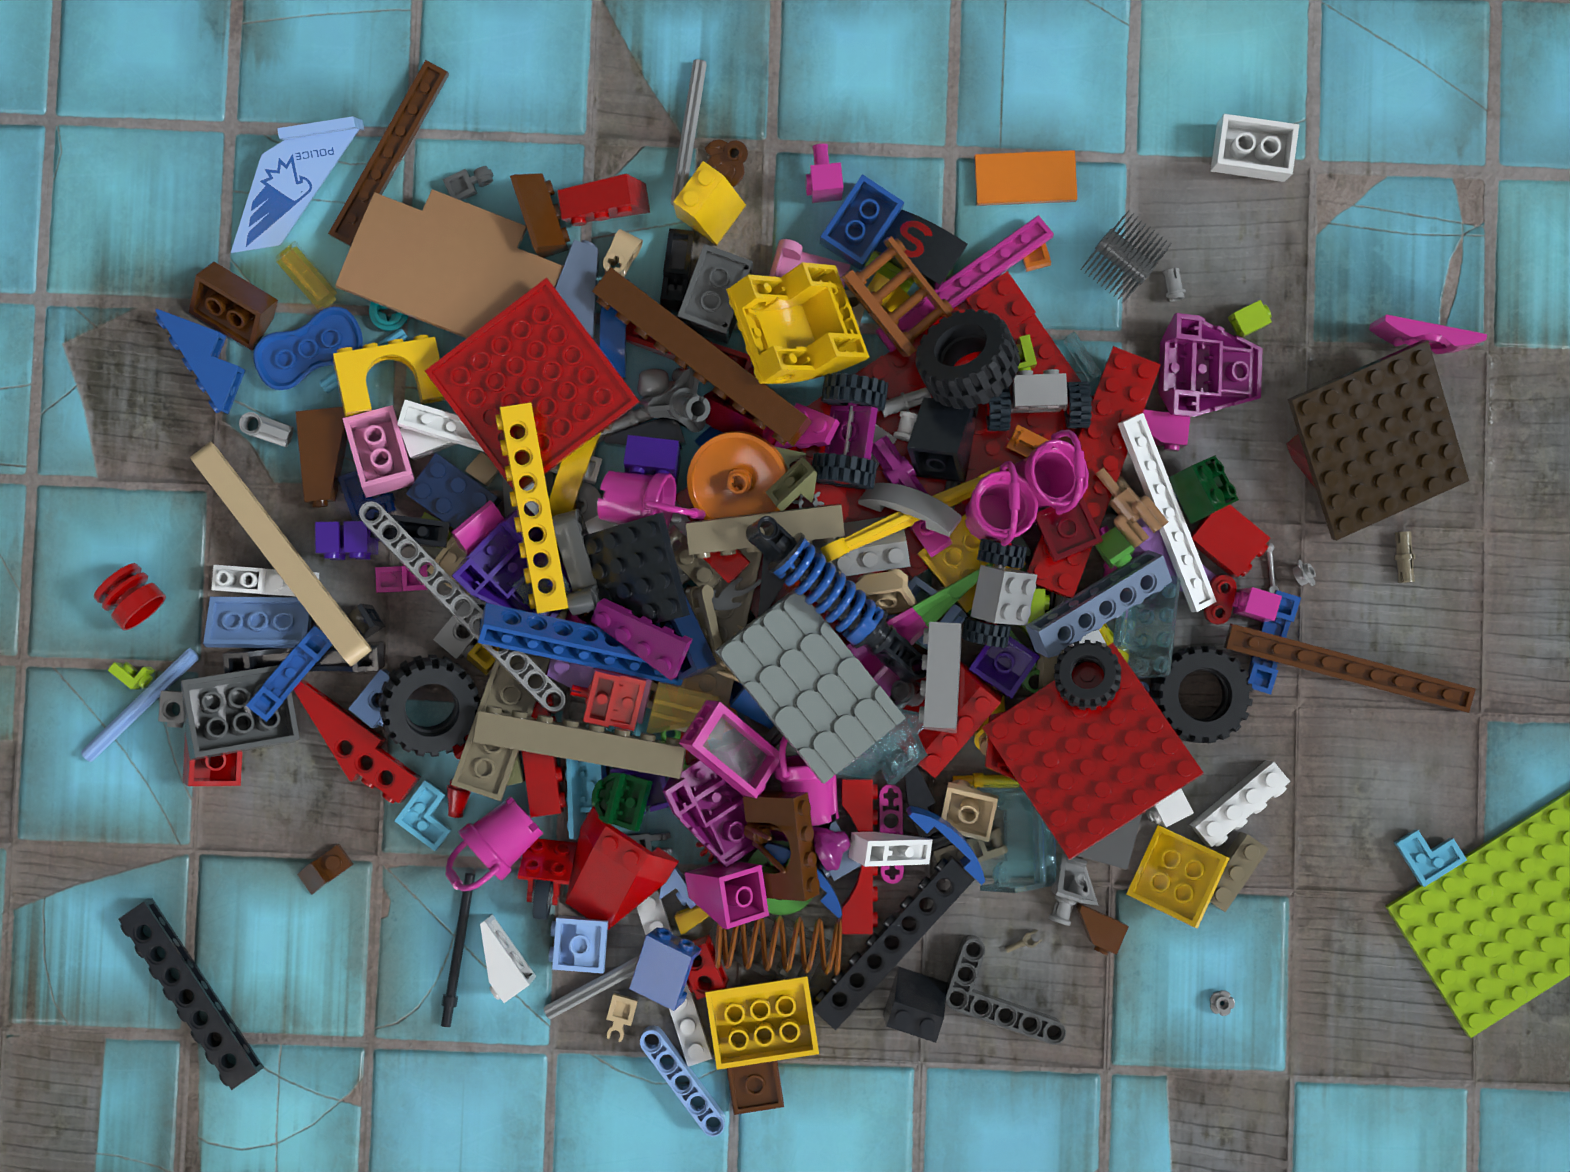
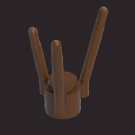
M748 822L744 828L745 837L750 839L752 846L759 849L781 873L785 874L786 869L762 845L772 839L770 830L783 831L770 823Z

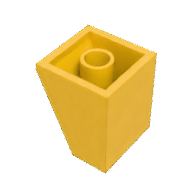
M704 161L673 201L676 217L716 246L746 207L744 201L725 176Z

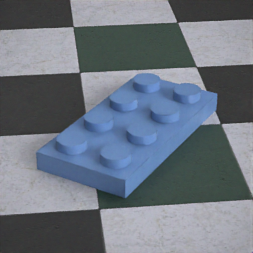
M210 597L203 644L205 647L294 648L310 631L312 617L296 597Z

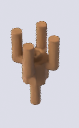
M1104 468L1096 473L1098 478L1114 496V499L1109 503L1118 514L1114 519V524L1134 549L1149 538L1137 520L1142 518L1153 533L1169 522L1148 496H1143L1139 499L1130 487L1122 491Z

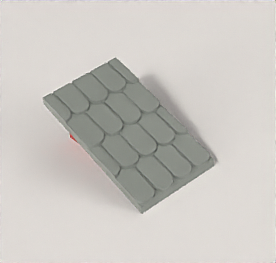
M794 589L714 651L821 783L825 784L906 718L860 661L855 658L827 621L815 611L814 606L805 602L806 596L804 594L797 595Z

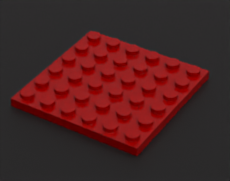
M547 277L425 370L431 381L506 481L505 466H509L508 455H502L500 440H505L503 430H498L495 416L500 414V407L525 403L532 404L545 475L640 402ZM514 426L510 429V435L514 439H521L525 435L523 428L520 426ZM520 451L514 456L515 461L520 465H525L529 462V456L526 452ZM523 477L519 480V486L523 490L534 483L529 477ZM508 481L507 483L514 491L512 481Z
M1111 643L1108 647L1113 655L1116 654L1118 663L1121 666V682L1115 698L1112 701L1109 700L1106 706H1098L1096 710H1091L1090 708L1080 710L1078 706L1072 707L1067 700L1064 701L1059 691H1057L1054 680L982 727L1069 860L1204 774L1114 643ZM1092 662L1080 663L1072 671L1073 682L1084 689L1094 688L1103 681V670Z

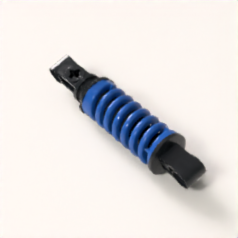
M764 516L747 527L746 537L748 541L771 560L767 568L768 571L782 579L788 570L790 574L786 577L785 584L791 586L799 580L800 583L795 589L797 595H802L809 589L810 592L806 596L805 602L811 605L816 601L818 604L815 611L818 614L827 611L825 620L828 623L837 620L835 629L838 632L844 631L842 635L851 643L853 648L857 649L864 645L868 649V653L872 656L875 655L883 665L891 669L905 683H911L926 677L927 670H922V655L907 639L896 632L897 629L893 625H889L886 622L888 612L879 606L876 608L875 602L872 599H866L864 591L856 590L854 582L846 581L845 574L841 571H836V567L832 562L825 563V556L822 553H815V546L806 540L803 533L800 532L795 536L790 535L770 516ZM760 527L764 530L765 535L761 532Z

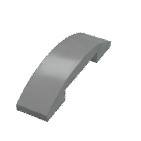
M874 483V489L866 490L858 500V504L879 512L884 507L924 520L926 521L927 529L946 536H950L961 521V515L945 503L924 492L903 485Z

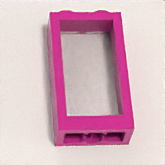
M705 701L679 742L680 745L739 793L752 798H757L764 791L766 782L771 774L776 771V767L779 766L780 762L777 749L718 701Z

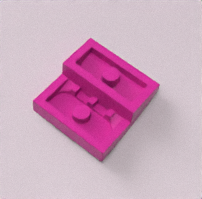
M488 501L452 531L458 547L467 556L504 518L492 501Z

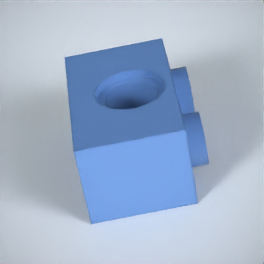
M386 669L379 670L349 707L352 713L371 728H377L379 725L381 727L384 726L380 707L376 703V697L379 693H382L381 688L384 681L388 682L390 672Z

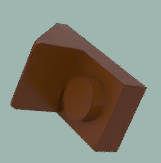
M338 844L317 860L309 863L297 875L311 895H313L354 864L341 845Z

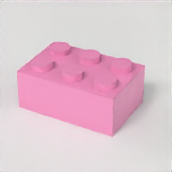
M393 405L343 418L361 487L366 498L413 485L415 479L400 427L397 426L398 420Z

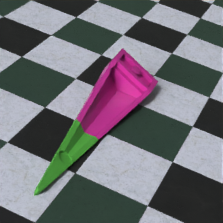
M989 563L985 566H993V563ZM980 569L886 622L889 625H893L897 629L896 632L913 645L924 634V628L929 629V622H936L977 583ZM850 642L845 644L876 682L889 669L875 655L872 656L868 653V649L864 645L856 649L851 646Z

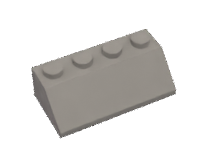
M885 517L843 523L845 536H840L839 539L845 538ZM904 529L852 550L830 562L835 565L836 571L843 572L845 576L910 567ZM823 539L813 540L812 545L815 546V553H822L820 548L829 543H824Z
M929 622V629L924 628L923 644H928V655L923 654L922 670H927L926 681L921 680L920 696H925V707H920L919 722L924 723V729L957 733L962 637L961 623Z

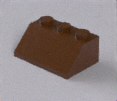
M543 173L511 175L510 178L537 255L546 258L569 250L567 242H570L567 228H561L559 222L561 218L559 204H553L551 195L555 194L551 180L546 181Z
M212 262L195 277L189 313L253 351L274 319L278 299L218 263Z

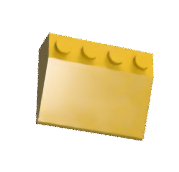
M807 976L705 991L717 1070L819 1054Z

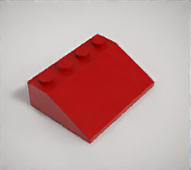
M960 661L957 733L924 729V723L919 722L920 707H925L924 698L923 702L918 706L906 705L901 710L906 719L896 725L888 734L919 766L936 778L1000 705L1003 696L984 680L970 672L969 668ZM926 677L916 680V682L926 681Z

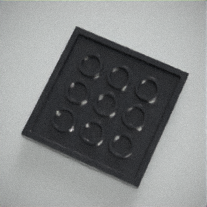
M663 512L584 535V545L589 553L592 575L596 579L599 589V600L605 598L631 610L632 615L638 618L644 616L651 619L652 624L690 615Z

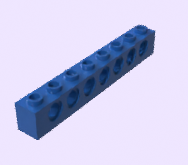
M490 603L485 605L480 621L478 643L679 686L682 685L684 680H680L678 675L673 680L668 679L599 627Z

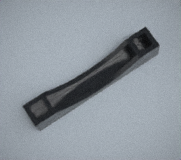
M383 641L367 642L372 651L353 666H350L332 644L309 672L379 671L385 667ZM294 648L231 649L223 653L224 674L278 666Z

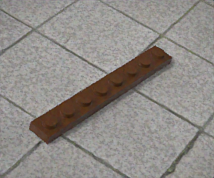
M425 60L328 233L331 237L351 247L374 193L383 194L449 76L448 71Z

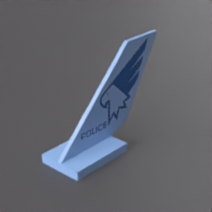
M352 116L277 128L279 139L284 141L261 155L231 253L282 245L358 131L364 130L363 120Z

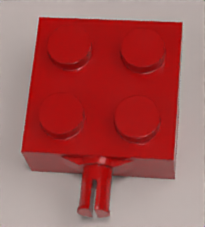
M595 668L593 680L588 688L573 684L570 695L585 698L586 709L583 722L605 727L610 725L634 731L646 679Z

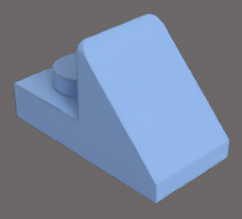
M676 866L668 881L661 886L659 899L676 888L678 890L676 896L683 906L688 904L691 909L696 904L688 897L686 879Z

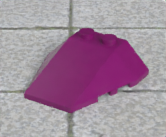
M1175 313L1160 341L1159 364L1161 366L1159 368L1158 393L1171 415L1196 417L1260 399L1263 348L1238 335L1233 336L1224 331V328L1206 322L1205 318L1199 315Z
M742 739L709 751L746 782H748L757 768V761L747 739ZM698 758L683 767L680 779L669 778L663 793L673 814L724 867L730 866L755 849L752 846V841L744 835V828L748 822L745 820L743 795Z

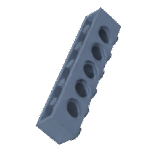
M1148 550L1120 569L1113 571L1077 593L1073 598H1069L1025 625L1035 652L1047 658L1057 656L1067 646L1077 641L1080 642L1082 637L1092 631L1099 630L1103 627V624L1111 619L1120 617L1124 611L1132 606L1141 604L1151 594L1162 591L1164 586L1172 582L1164 556Z

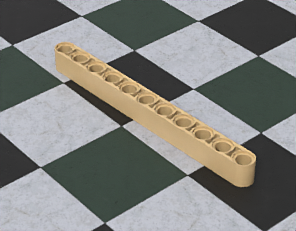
M210 441L190 456L202 475L343 659L350 666H353L372 651L370 645L218 448Z

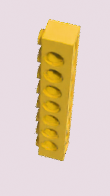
M525 403L500 407V414L495 415L498 430H503L505 440H500L502 455H508L509 466H505L507 482L512 481L514 491L509 492L511 505L512 507L517 506L519 516L514 517L516 532H521L523 542L519 543L521 558H526L528 568H524L523 571L526 584L531 583L532 594H528L530 609H535L536 614L567 609L568 603L532 404ZM514 426H520L523 428L525 435L521 439H514L510 435V429ZM517 452H526L529 456V462L525 465L518 464L514 459ZM523 477H529L533 480L534 487L531 490L525 491L519 486V480ZM529 502L535 503L539 509L538 514L535 516L526 515L524 505ZM539 528L543 532L542 540L539 542L531 541L528 536L529 530ZM537 553H543L548 559L547 565L543 568H539L533 563V557ZM545 578L551 581L552 590L549 593L539 591L538 582L541 579Z

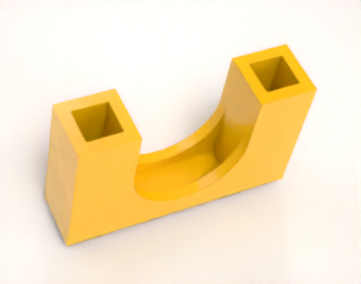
M419 335L413 337L412 341L403 342V339H394L388 341V345L378 346V343H369L363 345V349L353 350L352 347L338 349L337 353H333V363L345 418L372 410L366 385V376L375 364L385 360L401 362L412 371L422 405L446 401L425 372L426 369L440 359L435 337L429 338L428 335Z

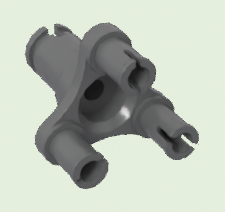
M676 368L672 373V380L675 383L667 391L655 397L645 396L639 402L640 405H643L640 409L649 416L675 419L681 426L692 432H700L705 427V419L710 413V404L706 398L697 394L699 381L692 376L695 371L691 368H686L685 370Z

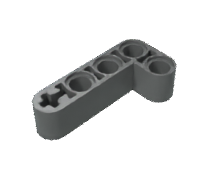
M579 509L554 515L552 520L555 536L573 590L567 595L569 610L574 616L594 611L597 603L600 601L598 598L599 589L596 579L592 575L589 553L584 545L583 538L584 535L588 534L582 513Z

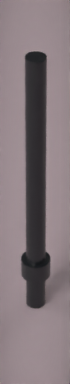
M465 873L464 885L474 883L475 874ZM473 890L462 891L446 994H443L441 1004L444 1006L441 1020L442 1027H451L454 1007H457L458 996L456 992Z

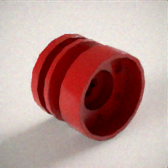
M136 563L120 568L109 576L94 593V599L98 603H102L104 610L114 609L111 618L125 631L134 628L148 619L166 599V595L155 583L146 584L148 575L144 572L141 573L142 568Z

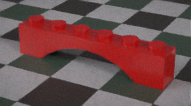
M841 778L842 806L851 816L858 832H873V825L878 824V811L873 810V799L878 798L877 784H873L872 778ZM860 866L857 881L850 895L841 905L842 934H873V927H878V913L873 912V902L878 901V888L873 886V876L878 875V866Z

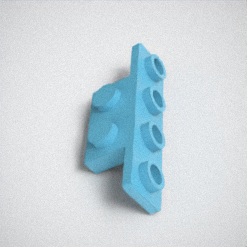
M566 759L567 829L569 831V839H578L580 828L586 819V812H590L593 807L591 798L594 786L599 780L607 776L606 766Z

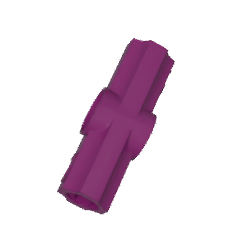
M887 435L873 443L872 454L882 467V472L889 483L907 486L928 494L915 476L916 472L904 456L900 455Z

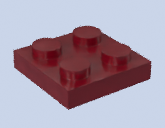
M1083 497L1079 500L1076 507L1060 515L1052 507L1037 512L1035 522L1053 562L1103 542Z

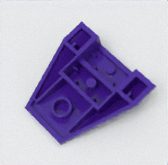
M524 505L525 514L528 516H535V514L526 505ZM516 508L498 523L462 560L452 574V577L470 595L486 603L536 613V610L530 609L528 594H532L531 583L526 584L523 569L528 568L526 558H521L519 543L523 542L522 533H517L514 517H519ZM532 528L529 530L528 536L531 541L539 542L543 538V532L539 528ZM537 553L533 557V563L535 566L543 568L547 565L548 559L543 553ZM560 560L567 598V595L573 590L568 574ZM545 578L541 579L538 582L539 591L549 593L552 590L551 581ZM563 609L539 614L556 618Z

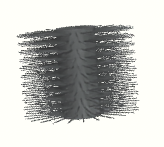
M1128 212L1118 221L1114 228H1111L1095 247L1096 250L1082 266L1084 268L1096 252H1100L1085 271L1086 273L1103 255L1097 266L1090 273L1092 275L1104 259H1108L1095 275L1094 280L1111 261V265L1098 280L1100 282L1113 265H1116L1101 285L1102 287L1119 268V272L1113 277L1106 289L1112 285L1121 272H1124L1112 287L1110 293L1128 275L1115 292V295H1117L1124 285L1131 280L1118 297V300L1136 281L1135 285L1122 300V303L1129 298L1138 285L1140 286L1157 266L1156 263L1164 256L1172 244L1170 243L1152 262L1162 250L1167 240L1157 248L1154 254L1151 255L1152 257L1148 258L1156 249L1163 236L1144 255L1159 233L1140 252L1155 230L1136 249L1135 247L1140 243L1151 226L1139 237L1134 245H1131L1147 223L1128 242L1127 240L1142 222L1141 220L1124 239L1123 237L1138 218L1137 216L1122 235H1119L1134 215L1133 213L1121 228L1115 232Z

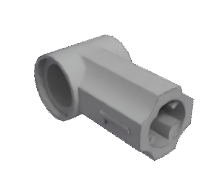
M254 412L245 413L239 420L242 432L251 437H256L285 448L291 442L294 430L292 426L260 416ZM252 419H257L259 422L257 429L250 431L248 428L249 422Z

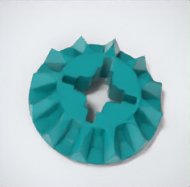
M371 301L369 315L374 325L379 329L389 332L398 330L407 323L408 315L400 312L392 314L389 321L388 315L381 312L388 308Z

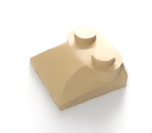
M891 569L888 572L865 573L858 578V582L855 584L856 590L864 591L866 599H872L876 604V608L879 606L886 610L888 615L900 614L917 604L908 587V576L899 569Z
M954 780L948 783L941 818L949 822L963 836L989 842L999 796L972 788L965 780Z

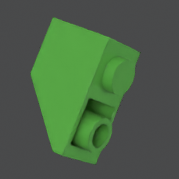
M1116 527L1102 535L1103 542L1094 546L1110 569L1114 566L1120 569L1129 563L1132 559L1131 555L1135 550Z

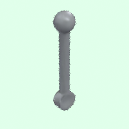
M1267 543L1269 547L1266 552L1270 578L1268 592L1274 593L1275 590L1279 591V588L1275 585L1272 555L1274 545Z

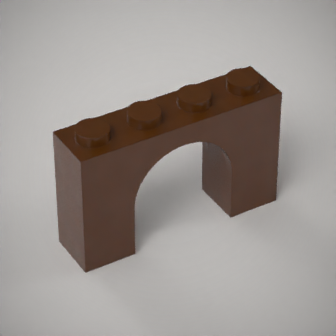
M763 791L757 798L743 796L746 822L770 823L777 826L787 837L791 849L789 864L787 867H784L786 869L785 874L781 873L775 866L762 867L766 898L807 901L819 895L820 882L817 874V856L814 848V831L811 822V805L808 792Z

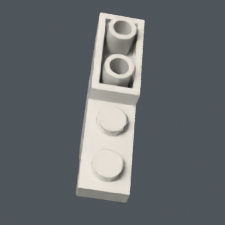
M213 566L211 590L296 597L275 569ZM313 572L319 579V573Z

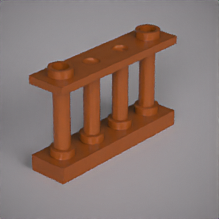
M891 236L883 241L888 249L862 271L854 272L849 270L840 278L903 357H909L916 351L913 346L914 340L939 318L952 316L953 308L946 299L943 298L941 300L904 253L906 248L898 238L893 239ZM895 257L904 269L878 291L870 292L865 286L866 280ZM911 277L920 289L894 311L886 312L881 306L882 300ZM927 297L935 309L911 330L902 333L897 326L898 320Z

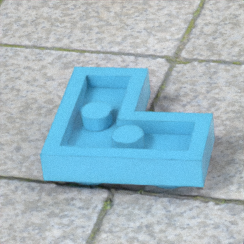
M427 779L424 780L395 819V822L432 850L437 851L452 831V829L432 815L447 794Z
M1414 829L1394 842L1417 881L1423 887L1467 861L1454 838H1448L1430 849L1419 830Z

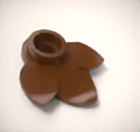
M721 139L713 140L705 147L706 152L711 156L707 164L724 175L731 186L735 187L745 174L743 163L747 160L748 149L741 141L733 140L727 143ZM737 148L739 155L733 158L731 152Z

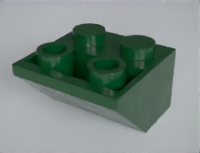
M1216 455L1191 465L1169 477L1171 486L1191 524L1239 500L1234 485L1229 482L1224 472V466L1217 459Z

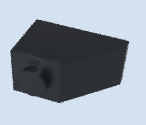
M359 604L347 615L364 639L386 627L373 605Z

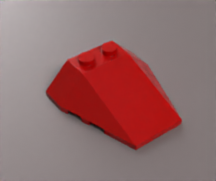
M593 806L580 828L565 903L588 919L608 920L609 930L668 881L679 861L659 847L651 852L612 826V824L602 822L598 818L599 815L595 806Z

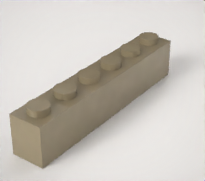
M831 504L685 522L689 555L694 554L695 559L710 557V552L720 551L721 555L736 554V549L746 548V552L760 551L748 541L746 530L750 524L764 516L774 518L792 536L800 532L803 533L810 544H813L815 539H823L824 543L834 542L840 536H845L841 504ZM760 527L761 532L765 535L764 530Z

